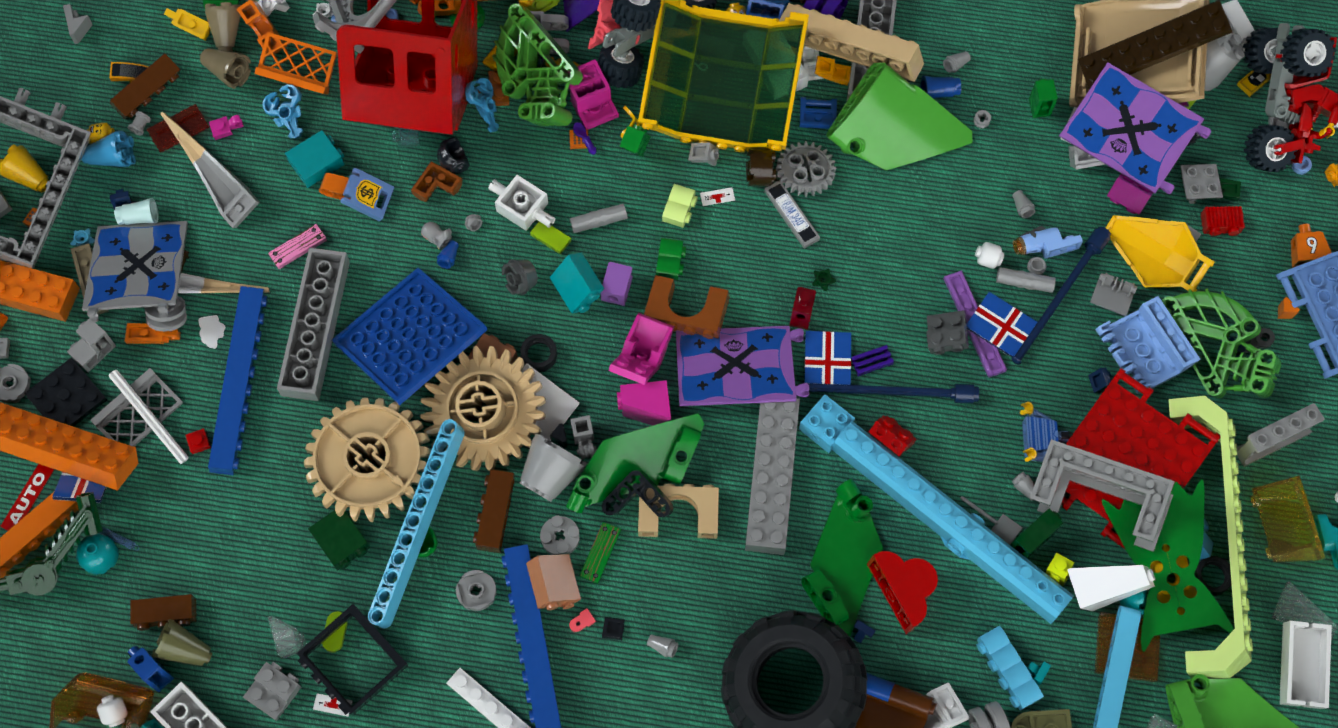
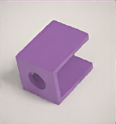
M614 262L608 263L602 284L604 290L601 292V301L625 306L633 279L631 266Z

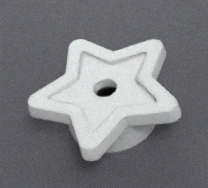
M329 3L316 4V12L326 18L334 15Z

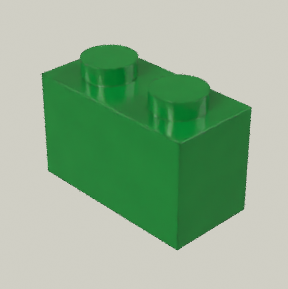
M1054 79L1035 81L1029 97L1033 118L1051 116L1058 99Z
M635 124L633 127L627 126L620 147L643 157L651 136L647 134V130Z

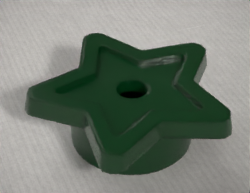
M830 269L814 271L816 279L812 286H820L824 291H827L828 286L836 282V279L831 277Z

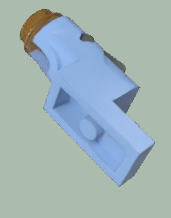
M1039 226L1013 240V248L1017 255L1042 252L1044 259L1079 249L1083 240L1081 235H1070L1062 239L1058 228L1046 229L1043 226Z

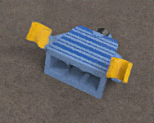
M1025 402L1021 404L1025 409L1020 411L1021 415L1027 414L1022 422L1024 457H1027L1025 462L1031 460L1043 462L1051 439L1067 443L1069 432L1058 431L1057 421L1034 409L1031 402Z

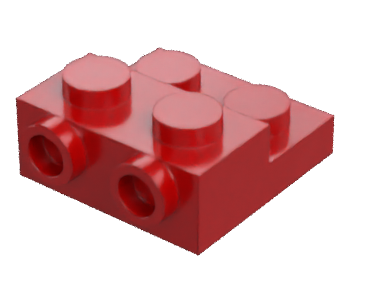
M884 415L874 423L869 431L870 434L898 456H901L913 446L917 440L909 430L898 425L894 418Z

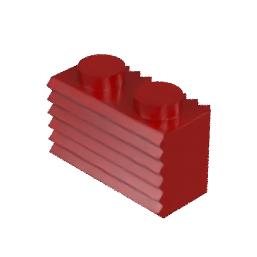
M1207 206L1201 212L1203 234L1218 236L1221 233H1228L1229 236H1236L1245 228L1242 206Z

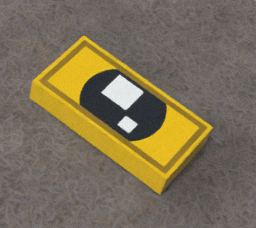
M1252 70L1237 83V86L1250 97L1271 80V74L1258 73Z

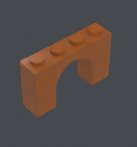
M655 275L644 315L674 326L673 331H684L688 335L699 334L707 339H719L730 299L729 290L710 286L704 308L694 316L682 317L670 309V303L675 290L674 279Z

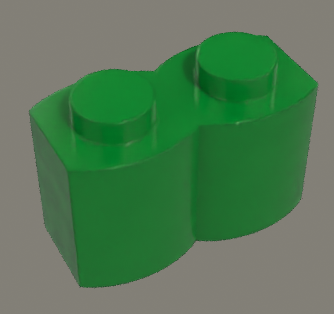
M661 238L656 268L657 276L678 280L679 275H683L684 264H680L681 258H685L686 247H683V241Z

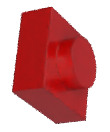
M204 428L185 435L192 454L211 448Z

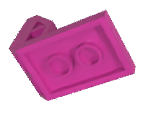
M638 313L625 340L621 354L610 364L608 371L645 385L659 370L663 362L674 326Z

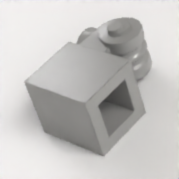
M590 415L570 419L575 444H579L577 454H579L582 460L592 458L596 452V446H593V443H591V441H594V434Z

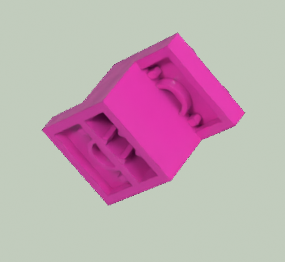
M596 59L577 66L582 72L583 78L578 85L570 84L569 90L571 103L585 129L589 130L618 118L619 113L611 100V88Z

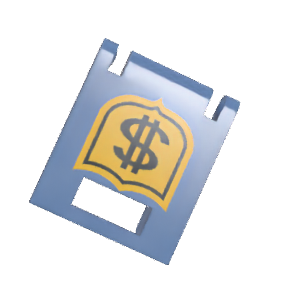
M353 168L352 175H350L343 192L345 197H342L340 202L377 221H381L394 186L357 168ZM379 196H384L381 207H376Z

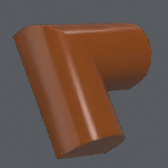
M431 161L411 189V192L423 202L428 201L437 187L454 196L459 192L463 180L456 174Z

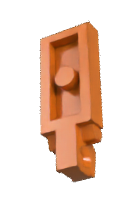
M127 323L125 343L164 344L169 343V340H180L181 332L178 329L165 332L156 331L150 328L147 323Z

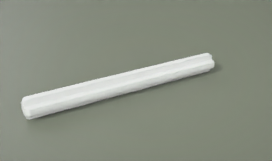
M112 371L109 374V378L180 464L186 462L189 457L119 371Z

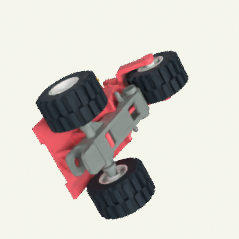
M661 0L599 1L597 9L599 12L598 21L594 30V36L590 38L588 49L590 50L603 43L597 63L610 86L627 88L628 86H634L640 80L645 59L643 53H640L639 48H635V46L654 36ZM684 0L689 7L696 5L708 9H715L717 0ZM666 8L661 33L673 27L675 19L683 24H689V26L696 25V20Z

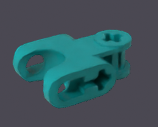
M1315 515L1313 527L1319 549L1322 552L1330 551L1333 565L1338 570V528L1332 526L1327 515Z

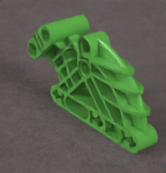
M512 4L508 9L509 17L504 26H499L501 33L499 39L494 41L497 46L496 55L492 56L496 62L498 76L502 84V92L516 100L521 99L526 94V103H522L518 108L520 118L538 126H567L572 121V113L564 109L567 105V90L570 84L574 86L580 84L583 78L582 72L530 10L520 4ZM515 48L518 50L517 61L514 58ZM551 48H554L561 57L560 65H557L550 57L549 52ZM538 52L550 67L536 68ZM566 83L564 90L558 88L557 84Z
M1208 288L1205 291L1192 292L1189 289L1188 293L1174 297L1168 296L1162 300L1185 337L1191 336V341L1195 345L1192 346L1195 352L1202 351L1212 369L1211 374L1204 377L1197 364L1192 365L1209 395L1219 399L1225 396L1227 390L1248 393L1252 391L1260 398L1271 396L1275 387L1273 380H1277L1275 374H1279L1281 360L1271 350L1257 349L1251 344L1245 343L1257 337L1261 332V325L1245 307L1227 297L1223 291L1221 294L1210 292ZM1170 303H1173V308L1177 313H1173L1169 309ZM1198 309L1204 321L1189 318L1186 311ZM1203 309L1217 311L1225 327L1211 324ZM1223 314L1233 319L1236 323L1229 326ZM1254 323L1256 325L1255 329L1252 332H1247V325ZM1235 332L1238 334L1235 341H1229L1228 338L1231 333ZM1199 336L1222 342L1215 365ZM1239 345H1243L1247 351L1251 352L1249 358H1246V353L1241 352L1240 357H1235ZM1230 372L1234 373L1233 380L1238 382L1240 377L1242 378V385L1226 386ZM1211 381H1214V383L1217 386H1219V392L1216 393L1215 391H1213L1215 388Z

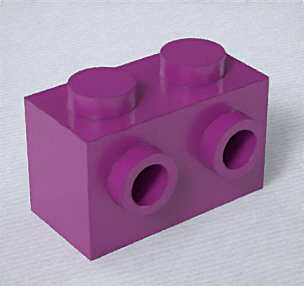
M1120 174L1107 196L1110 197V201L1125 206L1126 210L1130 213L1140 214L1153 192Z

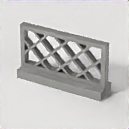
M151 368L130 385L139 397H147L146 406L150 410H160V417L158 418L160 423L183 404ZM155 382L162 386L161 394H150V387ZM123 393L119 394L90 420L106 438L114 440L111 436H116V441L119 442V436L130 437L129 445L133 447L153 431L150 426L148 427L145 420H135L136 409L133 406L128 407L131 403ZM150 397H161L160 407H149ZM164 397H173L176 401L172 407H163ZM132 410L131 420H120L121 412ZM109 423H117L116 433H107L103 428ZM120 423H131V433H120ZM134 423H145V431L141 434H134Z

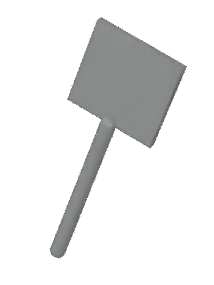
M960 497L962 501L993 522L995 525L991 531L1009 545L1021 531L1022 527L1006 515L1002 514L997 521L965 497Z

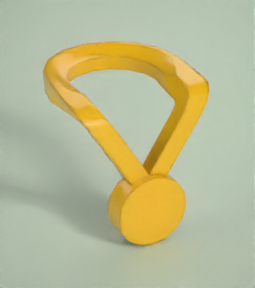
M624 106L623 109L633 119L629 126L633 127L635 122L637 126H640L638 119ZM626 129L622 131L621 138H623Z

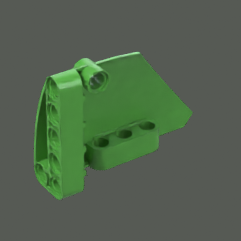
M874 63L869 67L826 134V137L839 146L844 154L859 157L883 170L904 166L973 143L972 131L920 87L910 84L886 63Z
M1197 674L1191 679L1166 684L1165 686L1175 728H1299L1257 694L1241 678L1208 679L1205 675ZM1194 683H1199L1203 690L1197 689Z

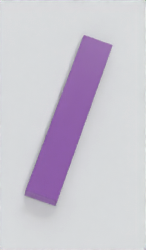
M961 270L944 276L943 279L957 310L965 311L966 322L968 323L977 310L978 305ZM967 330L988 378L1006 372L1007 368L998 349Z

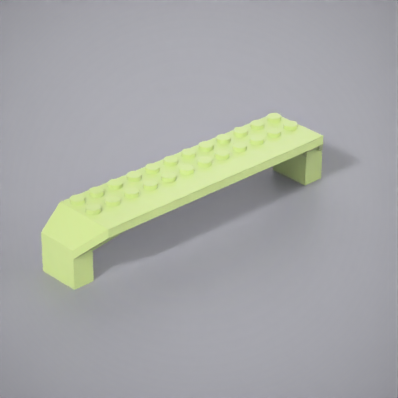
M1206 396L1169 399L1170 419L1179 425L1186 414L1189 413L1193 416L1194 420L1213 433L1217 432L1221 437L1218 442L1221 443L1235 624V629L1216 650L1186 651V672L1190 678L1197 674L1205 675L1208 679L1231 678L1252 661L1251 651H1253L1252 639H1250L1251 621L1248 618L1250 606L1246 593L1248 591L1247 578H1245L1247 568L1243 551H1245L1244 539H1242L1243 521L1240 516V512H1242L1241 500H1239L1240 483L1237 477L1239 467L1238 462H1236V455L1238 453L1234 439L1236 437L1235 425H1233V419H1229L1227 412ZM1187 424L1184 429H1189L1192 427Z

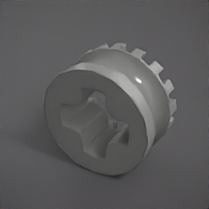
M986 110L978 111L974 117V125L980 129L989 126L991 121L990 113ZM981 116L985 118L983 122L980 121Z

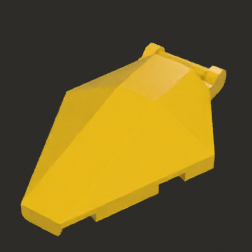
M1113 215L1106 226V229L1111 233L1110 239L1136 274L1144 288L1182 287L1187 291L1191 289L1192 292H1196V288L1210 266L1212 267L1215 263L1213 260L1202 255L1186 222ZM1199 261H1203L1204 263L1200 267L1199 271L1193 278L1190 285L1187 284L1186 282L1189 280L1190 276L1196 269L1197 265L1199 264Z

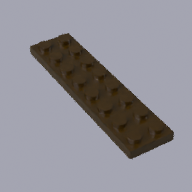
M1217 0L1081 57L1078 61L1090 90L1107 62L1131 75L1233 32L1221 2Z

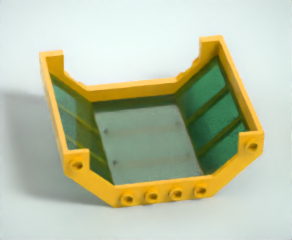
M661 0L639 113V125L643 129L654 130L680 139V142L691 143V141L698 143L710 142L719 149H727L729 147L734 148V151L745 152L748 149L786 150L809 15L790 12V17H785V21H779L778 18L770 19L702 8L696 5L689 7L684 0Z

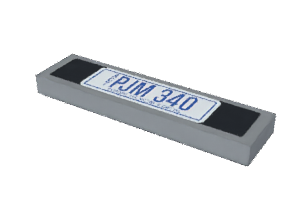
M779 180L766 187L764 192L805 249L819 241L820 236L790 193L784 188L783 183L780 184Z

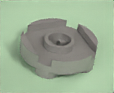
M7 364L3 368L0 367V401L17 403L25 396L24 393L29 390L31 378L21 366ZM14 379V384L8 387L6 382Z
M559 515L553 516L546 521L540 532L543 548L551 555L572 553L580 541L579 529L576 523L568 517ZM557 532H564L563 536L565 539H559L558 541L555 534Z
M469 571L457 583L456 596L460 604L467 610L481 611L488 608L495 601L497 592L495 582L490 575L483 571ZM474 586H477L479 589L482 588L479 595L471 594Z

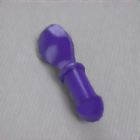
M576 122L573 125L575 135L581 137L588 152L595 155L597 149L590 140V137L587 136L585 127L581 123Z

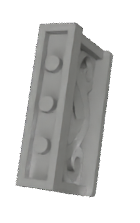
M1313 403L1250 434L1247 437L1248 441L1237 447V457L1245 467L1312 433L1310 428L1323 422L1325 418L1316 404Z

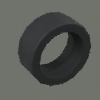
M533 334L522 343L520 351L524 365L529 364L538 372H545L555 364L557 360L556 345L547 335ZM540 343L547 345L550 349V356L546 361L536 363L529 359L528 350L531 346Z
M1211 556L1202 559L1198 563L1194 575L1207 587L1213 596L1223 594L1232 585L1230 564L1225 559ZM1215 565L1222 570L1225 580L1221 586L1212 587L1204 582L1202 570L1205 566Z

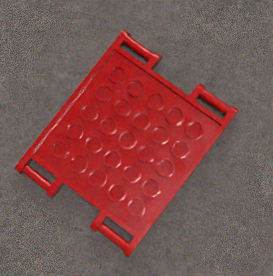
M1120 368L1066 445L1177 482L1184 489L1221 438L1220 434L1210 431L1194 420L1193 416L1189 413L1186 414L1179 425L1145 403L1154 389L1151 387L1147 388L1125 373L1126 370ZM1121 379L1143 394L1141 399L1117 384L1118 381ZM1188 424L1210 439L1209 443L1205 444L1184 429L1185 426ZM1070 481L1066 492L1071 496L1068 499L1063 498L1062 508L1067 511L1074 500L1077 499L1108 521L1100 535L1103 537L1107 536L1125 549L1119 536L1111 530L1113 525L1102 504V499L1120 510L1124 499Z

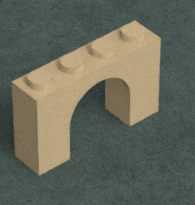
M675 484L658 486L670 501L684 500L693 505L698 514V538L717 539L719 488L714 485L695 487L693 484H685L683 487L675 486ZM648 488L646 496L649 499H653L655 495L654 490ZM639 497L638 537H658L659 517Z

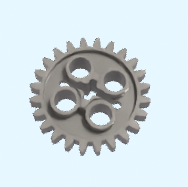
M805 141L804 145L798 142L797 147L791 144L790 149L786 148L784 153L781 152L780 157L777 159L776 171H778L777 177L780 178V184L785 183V189L791 187L790 193L796 190L798 196L801 192H804L805 197H807L809 192L812 196H815V191L822 194V188L827 190L828 185H832L836 171L834 166L835 160H831L832 154L827 155V149L821 151V145L816 148L814 147V142L811 146H808L807 141Z

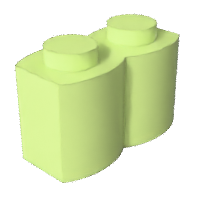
M674 184L662 215V221L684 228L685 223L689 224L692 215L689 211L691 207H695L698 198L695 196V190Z

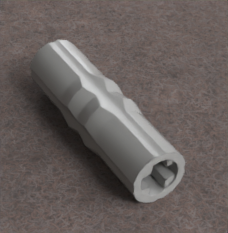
M619 204L570 218L573 233H578L625 220L628 217L624 204Z
M1002 267L998 268L996 283L1053 293L1056 281L1055 277Z

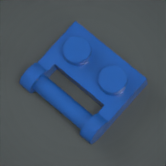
M800 97L799 127L829 129L837 117V99L815 100ZM806 106H810V107H830L831 109L806 108Z

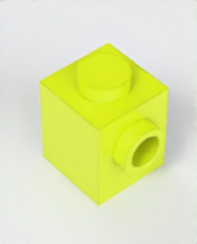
M1056 553L1046 570V574L1061 586H1064L1069 578L1068 569L1073 568L1075 562Z

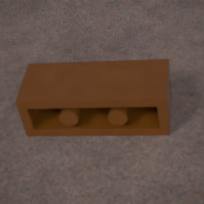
M192 594L130 600V624L140 631L149 630L150 627L155 626L163 629L169 619L174 620L182 627L190 626V623L197 622L196 598Z

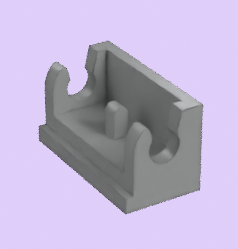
M1069 146L1070 166L1074 169L1105 165L1078 147Z

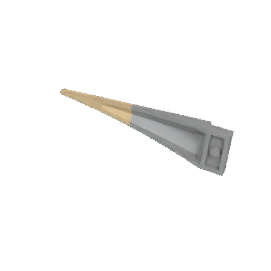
M161 112V116L200 175L221 216L232 228H237L260 201L252 194L250 188L166 113Z

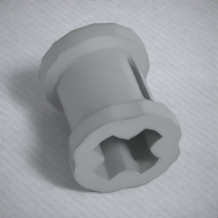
M137 111L134 121L127 128L134 134L141 136L144 133L143 130L146 124L150 123L151 118Z

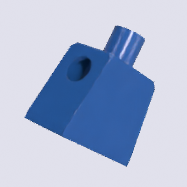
M133 646L129 649L127 653L130 656V659L127 661L128 664L145 683L158 693L174 679L146 649L139 648L138 646Z

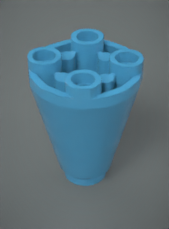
M115 131L88 145L81 160L89 165L129 167L136 162L132 148L134 140L132 136H127L124 131Z

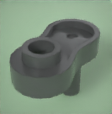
M1261 328V332L1257 337L1245 343L1251 344L1257 349L1268 348L1273 344L1275 335L1270 329ZM1261 337H1265L1267 341H1262Z

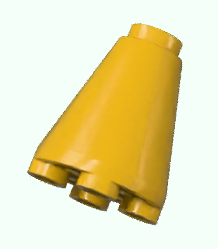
M13 144L8 149L6 157L0 159V175L34 191L45 192L47 181L50 182L48 180L49 177L23 145L16 146Z

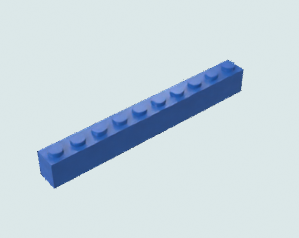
M240 287L208 465L210 473L234 475L235 469L238 470L240 459L237 458L238 451L242 450L243 439H240L241 432L244 433L246 428V421H243L244 414H248L249 410L247 396H251L252 393L250 379L255 376L253 362L258 358L256 345L257 342L261 341L262 331H259L260 324H264L265 314L262 311L263 307L267 306L268 296H265L264 289Z
M528 544L504 549L505 556L501 557L503 568L507 567L508 574L505 575L507 587L511 586L512 593L508 594L510 606L514 605L515 612L511 613L514 625H518V632H515L517 644H521L522 651H519L518 654L520 664L524 663L525 671H522L523 681L528 683L529 690L525 691L527 703L532 704V710L529 711L530 721L535 723L536 728H562L541 612L537 607L526 564L531 560Z

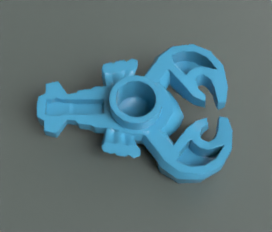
M486 78L469 82L465 88L467 101L476 106L481 117L489 125L488 131L490 133L497 131L499 125L495 123L493 113L497 112L495 101L492 99L493 87L491 82Z
M287 84L279 90L280 92L288 91L287 94H282V96L290 99L291 102H282L278 108L279 97H276L273 101L278 93L272 92L265 96L263 109L270 116H279V118L274 119L275 124L278 127L285 125L290 130L288 137L290 139H297L303 133V129L298 128L297 120L301 116L300 106H297V104L301 101L302 94L296 86Z

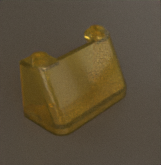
M1300 476L1252 488L1254 496H1251L1250 499L1253 508L1257 507L1268 540V547L1265 548L1268 560L1272 559L1273 562H1295L1326 559Z

